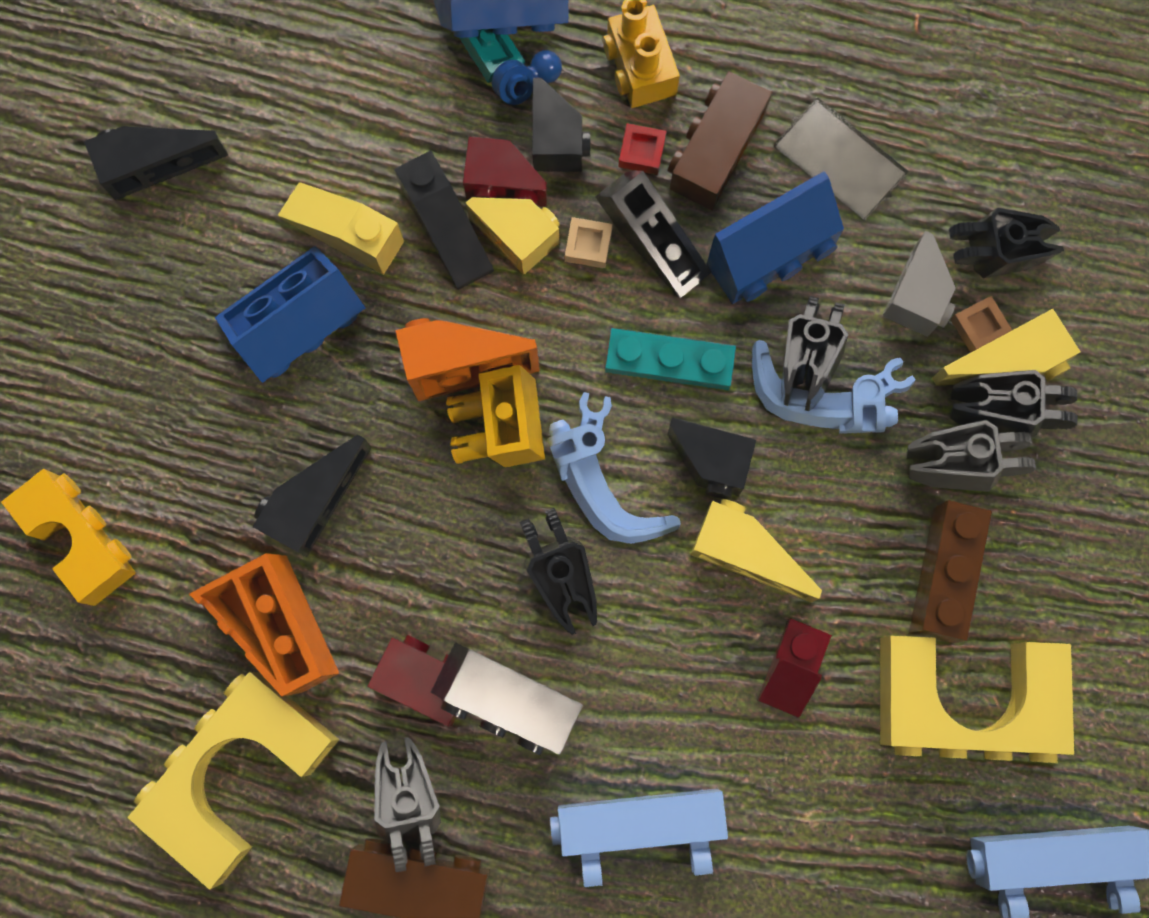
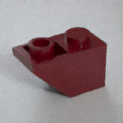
M468 137L463 186L467 200L471 197L531 199L537 206L547 207L546 181L510 140Z

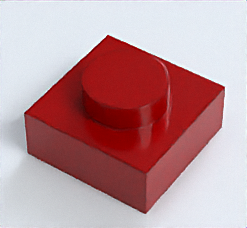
M627 123L618 167L658 175L667 131Z

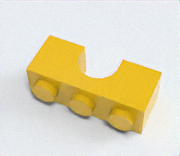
M42 469L1 501V503L27 536L45 541L60 529L67 528L72 538L70 552L65 559L52 569L78 603L96 606L136 574L135 570L128 563L132 556L120 541L115 538L112 541L102 529L106 526V522L93 507H85L77 497L81 490L68 475L63 473L59 476L46 469Z

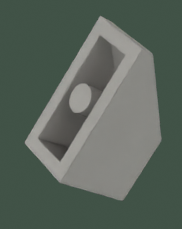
M925 231L915 244L882 315L926 337L937 326L944 328L955 308V305L950 303V299L956 287L932 233Z

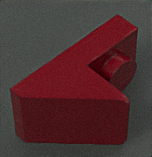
M792 618L788 619L757 701L800 718L821 681L822 675L818 671L832 635Z

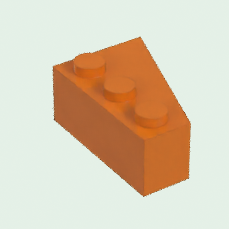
M266 553L189 593L197 604H202L218 621L216 625L224 634H229L246 652L244 656L281 697L303 693L340 674L287 555Z

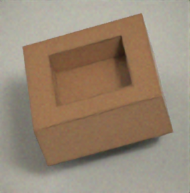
M992 296L955 314L950 319L970 353L1012 331Z

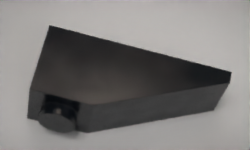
M122 126L117 129L103 130L96 137L84 141L100 185L115 201L229 156L225 146L213 130Z
M430 150L395 168L394 171L401 191L456 288L460 290L494 272L465 211L432 151Z
M644 171L625 172L595 196L619 232L678 298L683 297L712 273Z
M357 434L277 487L271 497L266 496L259 503L254 514V518L257 520L252 527L307 557L370 452L371 445L365 438Z

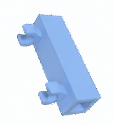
M719 789L565 804L558 806L559 816L550 817L552 845H561L562 856L581 855L584 887L602 885L600 852L689 843L691 869L694 872V876L713 874L709 841L728 839L723 792Z
M1117 826L970 838L972 850H968L966 855L969 874L976 880L977 885L990 891L999 890L998 905L1001 918H1029V908L1023 888L1098 882L1108 883L1106 896L1109 909H1119L1121 914L1140 912V900L1133 880L1149 879L1148 829L1134 826Z

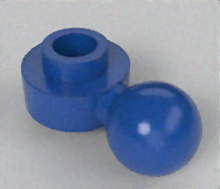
M543 50L533 56L530 66H525L518 60L505 61L497 67L493 74V91L507 104H521L533 92V78H542L547 84L558 79L562 71L561 60L556 53Z

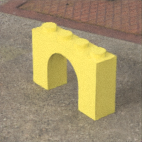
M887 636L880 638V745L894 746V755L922 756V747L939 748V757L967 759V750H984V759L1012 761V752H1028L1029 761L1058 763V754L1074 755L1071 644L1038 642L1011 644L1012 690L1007 710L993 725L974 731L955 722L944 710L939 700L936 687V638Z
M249 672L246 676L240 674L230 683L224 692V695L228 698L217 711L211 709L199 720L194 728L198 734L187 747L185 745L179 746L168 757L164 764L167 771L157 783L154 781L149 782L138 793L133 801L137 806L127 817L209 890L223 884L252 848L250 844L215 815L207 802L204 780L206 770L214 755L224 745L239 738L251 739L269 749L300 777H305L315 771L340 740L289 696L281 697L262 674L258 672Z

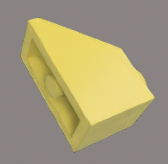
M471 197L466 202L469 219L523 275L560 244L559 221L548 208L543 207L540 209L531 199Z

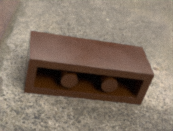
M730 71L726 74L721 85L714 83L704 103L708 107L703 118L699 116L694 118L687 132L686 139L690 141L685 151L683 152L678 149L669 164L667 172L672 174L670 190L713 211L767 111L772 92Z
M950 500L933 509L909 633L936 638V640L951 644L968 640L992 514L991 510Z
M366 838L364 845L358 844L351 848L339 904L340 907L397 918L482 917L490 869L481 867L482 860L469 856L455 855L454 862L436 859L437 851H434L435 864L425 866L424 861L421 859L420 847H410L409 853H406L408 862L406 870L396 872L391 843H387L384 840Z

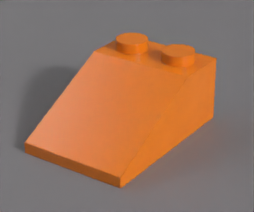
M427 318L412 320L405 324V328L395 330L407 381L418 401L479 387V373L516 365L522 366L529 374L540 371L538 351L534 339L443 320L430 321Z

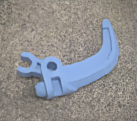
M758 340L752 348V370L755 390L769 412L791 422L839 429V433L885 432L886 427H892L897 424L898 411L892 406H885V397L892 393L908 391L916 380L913 375L901 382L894 380L891 372L902 367L903 360L901 357L892 359L885 365L884 371L876 376L863 375L859 377L854 383L852 392L824 393L813 409L805 411L809 391L794 388L788 406L784 405L781 394L782 380L774 370L767 343Z
M584 392L579 400V411L582 415L580 426L570 429L569 424L564 420L550 424L549 433L551 437L547 438L561 480L566 481L592 526L609 540L630 544L658 538L677 530L681 525L680 519L677 516L643 518L629 514L621 508L607 486L596 456L605 443L602 425L604 418L612 407L611 397H604L603 408L600 412H591L587 407L589 393Z

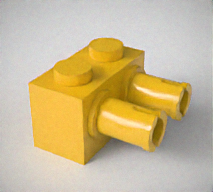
M624 0L622 14L608 18L607 35L602 37L606 57L608 60L614 59L618 69L614 74L619 94L621 96L627 95L631 109L676 96L680 77L654 5L646 6V0Z
M516 365L479 373L481 391L459 396H449L447 398L446 405H453L454 407L447 409L452 423L484 417L485 432L451 438V446L458 447V449H451L453 459L457 464L486 457L491 458L503 467L545 460L536 380L522 366Z

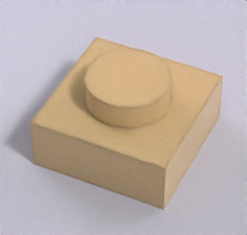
M572 217L565 251V262L605 268L613 224Z

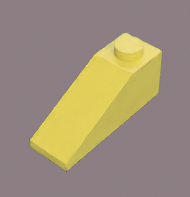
M300 182L278 214L281 220L382 275L385 274L404 243L397 222L362 203Z
M1051 309L943 367L932 380L936 385H954L980 374L1036 370L1041 375H1044L1047 381H1050L1071 369L1067 361L1079 354L1080 350L1054 309Z
M721 499L720 504L714 501L711 502L690 555L808 602H813L820 598L822 590L753 516L744 513L746 510L744 506L726 499Z

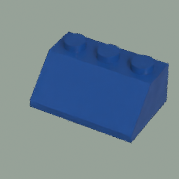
M433 0L440 25L454 32L455 37L460 38L477 37L481 29H493L494 34L509 35L516 34L517 27L531 26V31L548 32L555 30V24L569 23L568 0Z
M821 172L714 235L706 265L732 305L745 298L746 302L754 300L768 289L766 286L768 283L777 278H780L781 281H786L803 268L801 264L813 257L816 261L822 260L837 249L836 242L844 227L831 182L826 172Z
M315 245L214 318L234 349L263 383L269 378H275L283 374L289 368L290 363L303 353H310L316 350L324 342V338L336 329L345 328L357 319L358 313L365 309V306L339 269Z

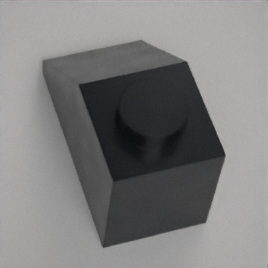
M533 78V168L537 172H582V157H590V132H582V115L542 78Z
M672 417L667 435L697 486L705 487L706 494L720 499L729 500L732 495L739 496L745 487L756 439Z

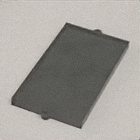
M818 97L799 117L794 116L792 118L791 126L774 143V147L810 177L813 178L825 171L830 179L834 196L864 221L882 201L887 202L890 200L893 189L909 172Z

